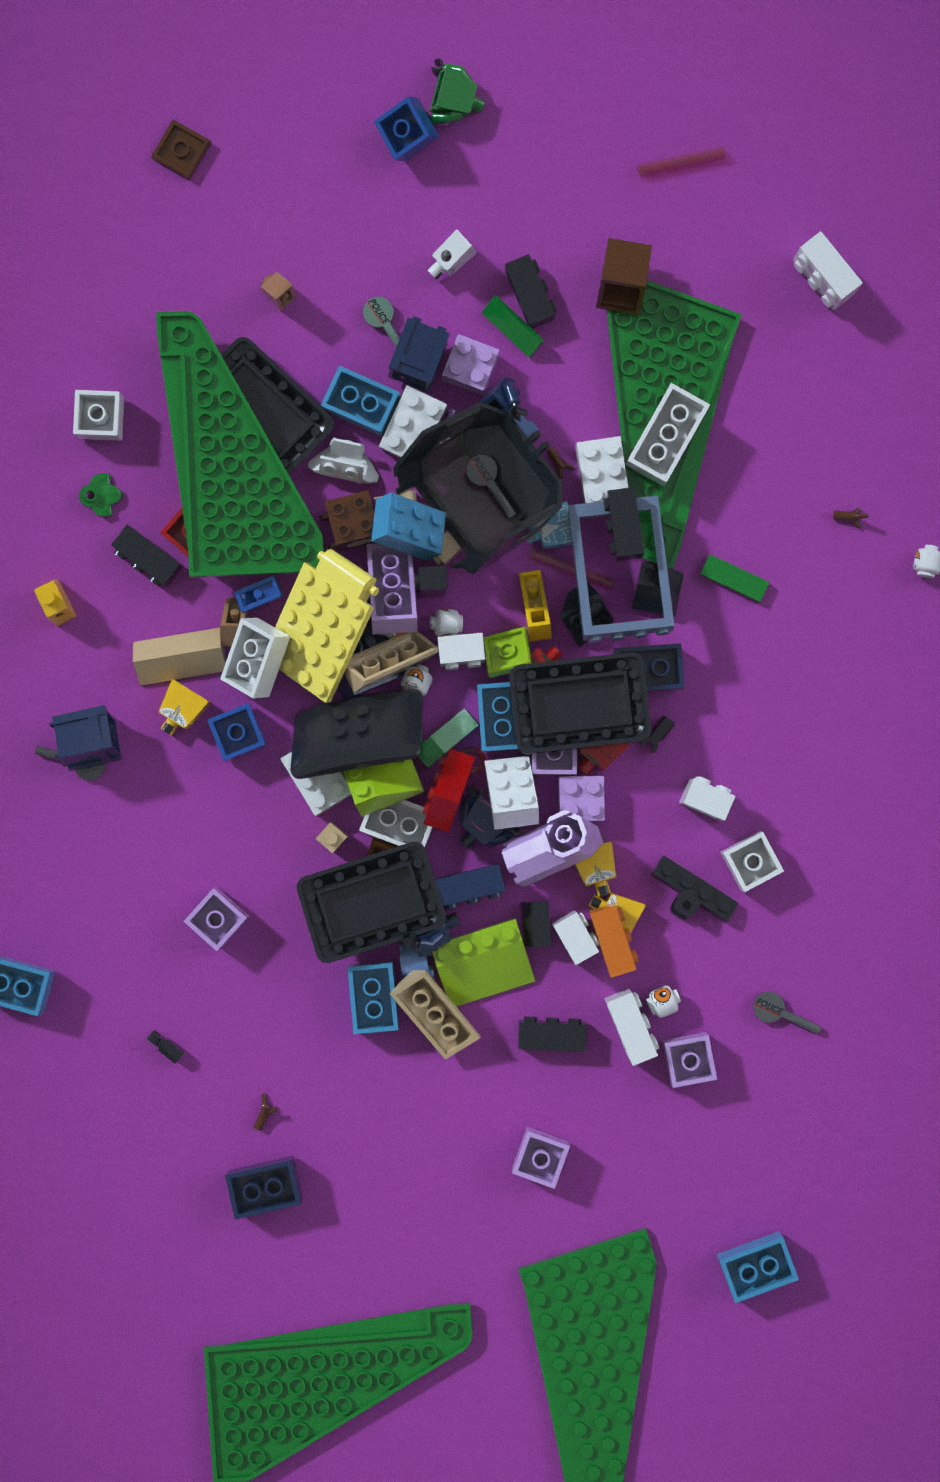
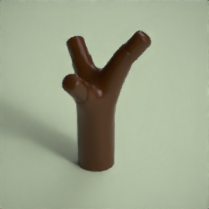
M551 447L547 450V453L554 462L558 477L562 481L563 469L573 470L574 466L565 462L556 449Z
M860 508L850 512L834 510L833 519L849 521L860 529L861 525L857 519L868 518L869 515L859 514Z
M265 1093L261 1095V1110L253 1126L259 1131L262 1130L267 1118L272 1113L278 1111L277 1107L269 1109Z

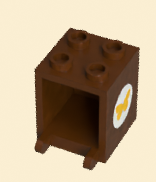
M368 490L325 501L328 513L320 515L319 518L320 521L330 520L335 543L327 545L328 550L338 548L342 552L375 543L371 541L375 511Z

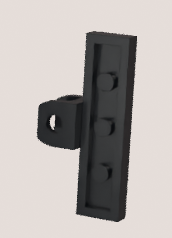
M664 855L651 876L678 892L671 904L670 912L683 921L691 917L700 906L726 923L738 905L737 901Z

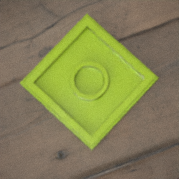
M526 627L483 637L487 672L490 678L508 674L517 665L532 664Z

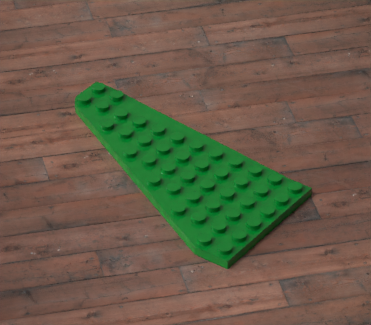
M647 280L639 315L606 310L628 488L635 487L636 498L658 495L667 568L673 569L681 548L733 338L742 314ZM672 383L707 402L710 406L663 487L626 466V463ZM640 512L638 514L644 555L641 559L657 565L651 512Z
M189 311L156 312L157 338L188 545L189 577L299 573L304 562L316 568L320 561L317 555L320 551L324 552L323 535L204 323L196 314Z
M646 1227L518 1268L528 1302L565 1482L624 1481L657 1267Z
M470 1302L445 1304L235 1343L204 1346L213 1482H245L254 1479L463 1352L472 1340Z

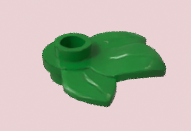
M108 473L95 475L92 477L89 485L84 486L79 492L80 502L86 507H91L94 513L101 517L112 516L110 505L119 502L124 496L118 487L109 485L111 476ZM91 492L94 494V498L88 499L86 494Z

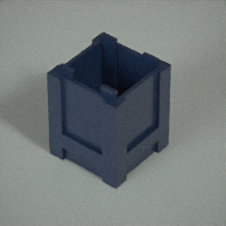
M413 316L412 319L408 317L389 365L388 378L429 393L448 345L447 340L450 333L446 332L447 329L438 326L436 329L421 323L422 319Z
M105 705L52 717L53 722L49 724L55 730L58 754L54 756L56 759L63 761L61 762L64 767L67 766L69 771L122 760L116 720L109 713Z

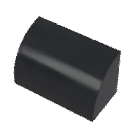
M548 901L521 902L524 946H552Z

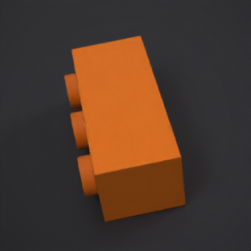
M616 903L590 910L591 919L610 977H616L637 970L635 963H639L636 950H631L628 943L632 941L629 929H624L622 921L625 920L622 907L617 908Z

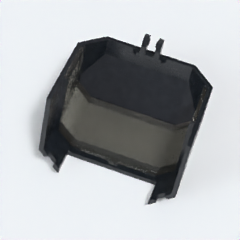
M482 402L423 430L393 467L394 477H398L399 487L396 488L398 495L416 488L430 507L446 513L445 527L467 555V557L453 564L451 568L467 569V572L475 574L493 564L539 532L562 508V481L541 455L550 446L548 441L541 443L536 449L533 443L542 435L539 430L527 437L516 421L510 417L509 412ZM486 455L495 461L497 476L494 481L517 513L514 517L509 519L487 485L478 486L469 480L467 465L473 457Z

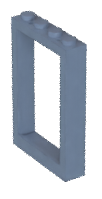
M658 495L636 498L638 513L651 512L664 618L592 626L579 519L609 516V511H604L603 501L569 505L568 515L583 641L589 640V643H598L604 638H611V640L617 641L625 639V636L632 635L634 638H643L650 633L663 636L670 634L669 631H673L674 618Z

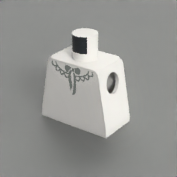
M456 229L433 253L432 256L436 259V262L428 271L436 280L445 271L452 276L477 252ZM452 256L450 261L446 262V259Z

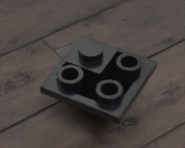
M641 563L632 609L663 615L657 565ZM667 568L673 617H675L684 574Z
M587 582L592 626L613 623L614 619L599 593ZM576 586L568 592L560 618L576 644L580 647L588 640L583 641Z

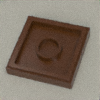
M172 120L151 158L186 179L191 180L212 143L211 140Z

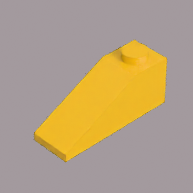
M541 570L519 573L529 641L552 639L551 623Z

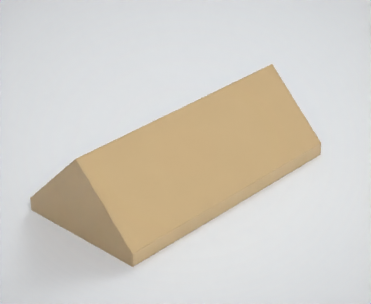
M221 628L133 642V664L140 686L172 681V679L178 680L223 672L226 657L224 646H222Z
M418 631L408 632L352 655L344 674L355 693L430 659L439 652V648Z
M411 970L390 992L393 999L445 1060L480 1039V1034L426 970Z

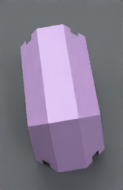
M564 810L549 817L547 824L505 842L503 846L506 848L502 849V854L509 873L515 872L517 876L514 878L516 884L525 887L590 858L603 844V840L598 826L581 816Z

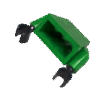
M440 58L435 59V65L440 67H431L432 73L435 76H439L430 107V112L433 113L429 115L426 112L433 124H448L461 121L462 118L470 114L471 110L480 113L484 107L485 100L475 96L477 84L472 81L465 68L450 63L444 65Z

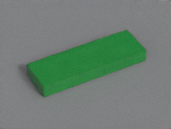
M497 295L491 299L482 311V314L527 357L530 358L544 340Z
M709 554L700 573L701 576L759 603L770 583Z

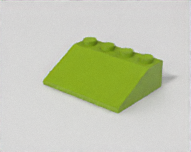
M412 759L405 760L404 762L398 761L343 771L361 817L424 792Z
M515 918L453 937L449 943L441 946L436 951H432L445 993L456 1007L535 982Z

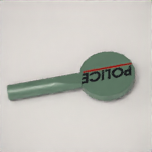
M383 297L369 299L363 308L365 321L372 327H383L397 347L400 337L390 323L393 318L392 304Z

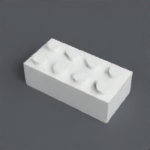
M671 383L627 460L626 466L664 487L710 404Z

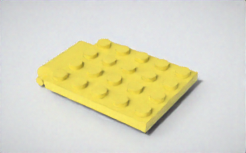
M332 549L318 553L317 558L320 561L316 568L309 563H303L275 626L278 630L291 636L279 670L325 703L331 702L374 610V607L368 604L367 600L370 594L376 596L379 593V588L374 586L377 581L375 577Z

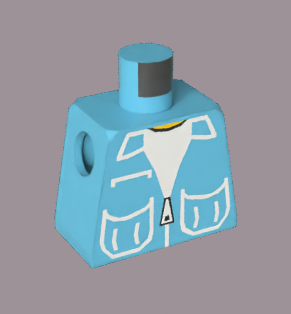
M567 501L562 503V508L539 532L527 539L528 543L540 540L543 549L572 546Z

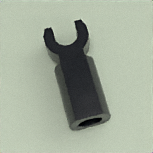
M663 715L652 729L651 736L642 741L641 746L643 747L647 742H651L653 748L650 753L656 752L658 742H662L675 726V723Z
M155 1030L147 1038L159 1048V1052L174 1064L185 1053L170 1039H164Z

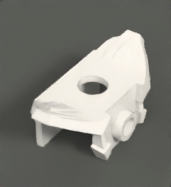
M335 437L330 442L331 447H328L309 460L307 466L315 473L358 483H376L379 478L371 461L364 454L365 446L363 443L359 444Z

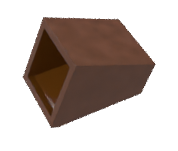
M608 238L596 308L633 315L640 314L646 289L652 245Z

